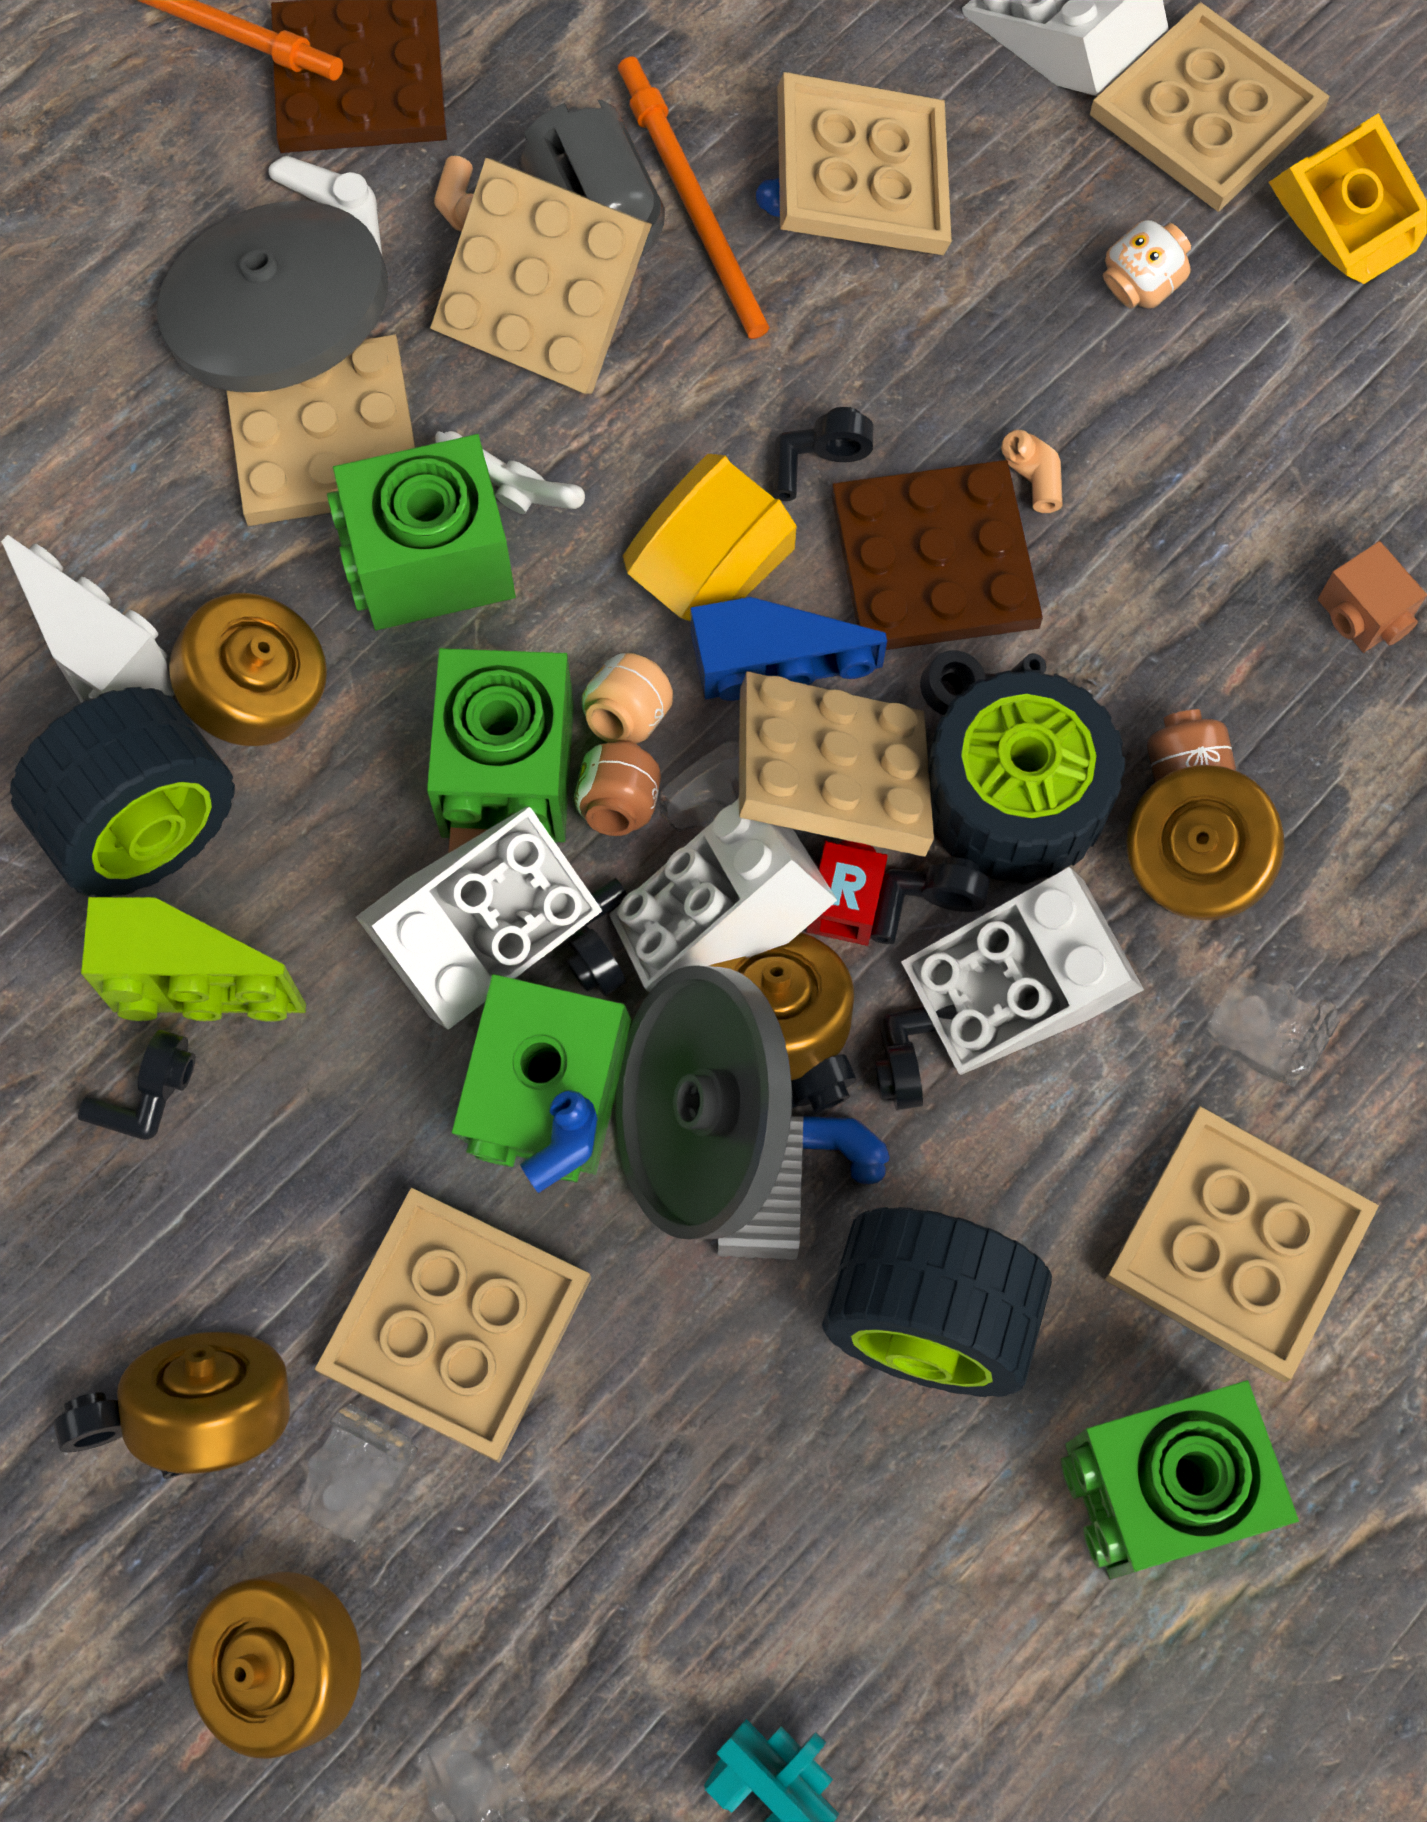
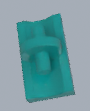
M746 1719L716 1753L721 1759L717 1762L704 1784L705 1791L723 1809L731 1813L753 1791L772 1811L763 1822H834L839 1816V1813L821 1795L833 1781V1778L814 1760L815 1756L826 1744V1741L817 1732L813 1733L800 1746L781 1726L767 1740Z

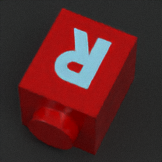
M843 840L839 844L825 841L819 871L837 901L807 926L806 933L868 946L888 855L876 852L873 846L848 840Z

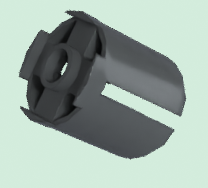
M598 100L601 108H583L569 112L564 103L541 115L524 132L527 145L521 155V162L517 160L520 170L585 196L590 200L651 223L652 225L641 256H644L659 240L665 221V207L616 107L603 100Z

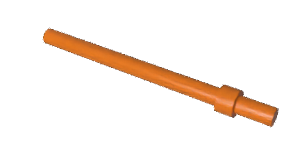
M137 0L269 54L276 64L295 72L306 69L333 81L337 80L342 73L343 62L340 58L311 47L308 39L287 30L276 33L197 0Z
M633 56L627 57L619 63L618 71L632 97L629 106L639 126L647 128L750 339L759 338L768 332L769 325L666 118L669 112L668 107L659 89L651 87L638 59Z

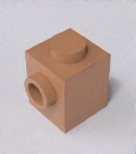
M1379 541L1334 570L1317 600L1329 612L1336 630L1345 638L1352 639L1360 650L1365 653L1383 640L1390 646L1405 637L1417 625L1418 621L1414 615L1427 597V593L1382 542Z

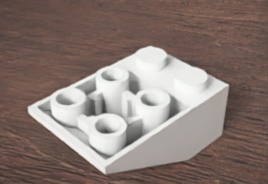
M970 0L962 7L965 17L1056 86L1094 96L1100 95L1169 31L1163 0Z
M9 535L1 541L49 650L81 703L85 700L89 701L96 698L99 694L112 690L120 691L130 687L154 688L161 690L164 695H170L171 697L175 695L169 673L170 657L157 645L155 639L158 636V632L145 618L133 610H128L125 615L121 614L109 605L111 602L109 597L89 579L80 577L77 582L62 573V565L43 547L33 544L28 549Z
M738 798L732 805L722 809L714 821L685 847L674 852L667 863L645 883L627 894L621 904L609 915L644 988L650 992L659 981L677 969L696 965L709 966L744 956L749 958L787 944L833 905L837 899L792 828L740 818Z
M526 806L408 877L357 915L356 918L428 1016L449 1030L486 1001L492 974L515 979L602 912V909L533 810Z
M1070 867L901 961L960 1075L1088 1021L1144 990L1085 881ZM949 1005H955L957 1015L953 1020L938 1017L937 1010Z

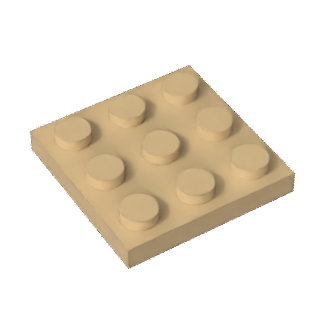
M1200 2L1093 100L1090 116L1219 212L1324 112L1330 96Z
M784 72L777 86L780 229L944 255L952 242L945 100Z
M485 158L430 329L584 394H592L652 224L494 159Z
M396 334L365 339L343 361L305 382L265 392L227 391L243 515L248 526L331 513L327 493L338 491L333 466L416 448Z
M747 671L740 688L739 817L926 857L934 840L924 711L909 708L900 703H886L851 695L842 690H828L793 682L779 676H766Z
M1200 1106L1192 1116L1108 1272L1105 1281L1281 1382L1286 1383L1292 1379L1379 1205Z
M411 1188L322 1354L315 1371L500 1463L591 1280V1275L578 1267Z

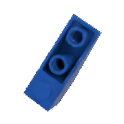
M753 597L690 608L691 639L705 700L717 697L726 701L740 700V688L747 671L766 676H779L793 682L810 685L816 679L838 675L844 679H857L869 675L877 668H883L887 646L885 632Z

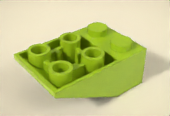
M88 897L81 974L111 1010L117 1012L119 1017L133 1021H150L156 1019L158 1013H182L183 1017L191 1020L216 1021L222 1018V1013H247L249 1018L271 1022L286 1019L287 1013H306V1003L284 964L157 898Z

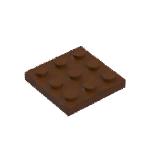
M295 0L271 2L272 31L280 33L287 30L308 39L311 47L336 56L343 62V70L340 77L333 81L306 69L295 72L273 61L276 135L280 153L447 140L437 0Z
M1008 460L832 484L831 496L856 624L885 632L887 637L886 650L1040 629L1043 615Z

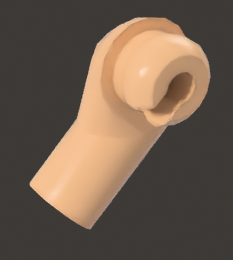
M450 156L446 159L435 194L434 204L455 230L462 232L474 195L473 193H466L473 167L463 157Z
M1024 430L1009 432L1002 441V454L1008 460V464L1013 470L1032 483L1033 509L1040 513L1058 511L1063 505L1061 461L1058 453L1045 442Z

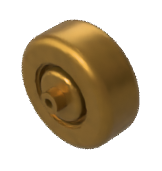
M233 593L210 600L191 616L173 646L170 656L169 673L171 685L179 704L191 720L200 728L228 743L242 746H263L285 739L304 723L322 697L326 684L327 667L325 655L317 636L305 620L295 611L269 597L251 593Z
M1217 765L1185 767L1169 773L1155 782L1143 794L1134 808L1126 838L1130 867L1142 889L1166 910L1185 918L1203 921L1228 918L1247 910L1257 903L1276 880L1282 865L1285 848L1284 832L1279 813L1268 794L1246 775Z
M801 932L789 943L746 958L744 956L709 965L712 967L729 968L743 974L767 998L783 1033L789 1057L791 1080L801 1078L824 1059L836 1056L841 1052L851 1029L854 986L849 970L843 960L824 942Z
M204 1332L181 1336L163 1342L137 1357L124 1371L118 1384L117 1398L121 1430L126 1447L134 1457L144 1464L167 1472L184 1474L208 1473L245 1463L265 1452L280 1438L285 1431L290 1417L287 1371L282 1357L264 1341L239 1333Z
M276 1572L243 1580L217 1594L203 1610L195 1625L189 1644L187 1661L188 1681L192 1699L206 1727L221 1743L231 1750L258 1759L281 1757L325 1739L346 1718L352 1708L360 1684L361 1649L356 1628L347 1609L340 1599L319 1581L293 1572Z

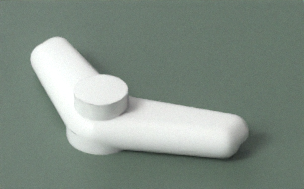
M283 156L269 166L268 173L274 181L318 203L340 208L359 219L374 236L382 254L376 197L371 187L367 185L364 177L353 172L339 174L289 156Z
M438 431L435 441L439 443L463 436L453 431L445 433ZM483 449L490 480L499 487L495 497L509 509L519 514H526L531 504L576 509L584 503L585 492L581 487L574 484L545 481L529 467L512 460L506 464Z

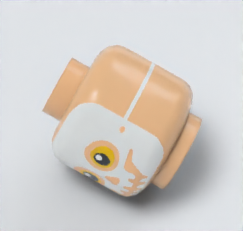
M1152 220L1141 221L1107 251L1105 258L1107 270L1103 273L1104 281L1118 300L1128 308L1133 309L1136 305L1143 308H1155L1189 277L1191 268L1186 253L1191 250L1190 242L1184 233L1172 223H1168L1163 227Z
M620 653L607 660L587 684L582 694V709L589 728L596 736L606 742L625 740L638 744L646 740L666 716L673 703V690L666 674L652 660L634 653Z

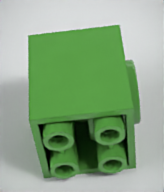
M479 434L333 466L338 491L327 493L333 522L341 543L339 548L348 583L351 586L357 611L369 609L375 631L516 598L507 541Z
M439 648L427 792L441 838L450 839L451 827L490 829L526 806H529L553 841L565 843L574 714L567 653Z
M492 974L452 1129V1134L468 1144L466 1153L475 1155V1159L512 1168L514 1167L516 1156L526 1159L532 1157L551 1143L554 1118L550 1113L551 1102L559 1093L573 1090L580 1092L584 1098L589 1099L594 1105L598 1118L593 1153L586 1163L560 1180L577 1183L580 1171L596 1175L614 1104L627 1037L632 1024L625 1004ZM547 1058L561 1059V1068L555 1078L545 1083L534 1082L533 1074L541 1061Z
M1248 1380L1086 1428L1065 1444L1069 1456L1061 1458L1064 1479L1074 1499L1083 1497L1091 1521V1525L1084 1526L1083 1528L1086 1545L1094 1565L1097 1568L1106 1566L1110 1580L1299 1522ZM1177 1466L1185 1469L1190 1475L1193 1482L1192 1494L1186 1492L1178 1483L1176 1477Z

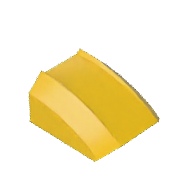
M1379 113L1309 158L1306 157L1268 182L1293 221L1322 255L1346 276L1363 284L1415 253L1427 234V200Z
M707 454L655 510L623 554V559L628 575L678 617L691 622V607L745 598L795 549L797 526L780 499L773 498L730 463L726 455Z

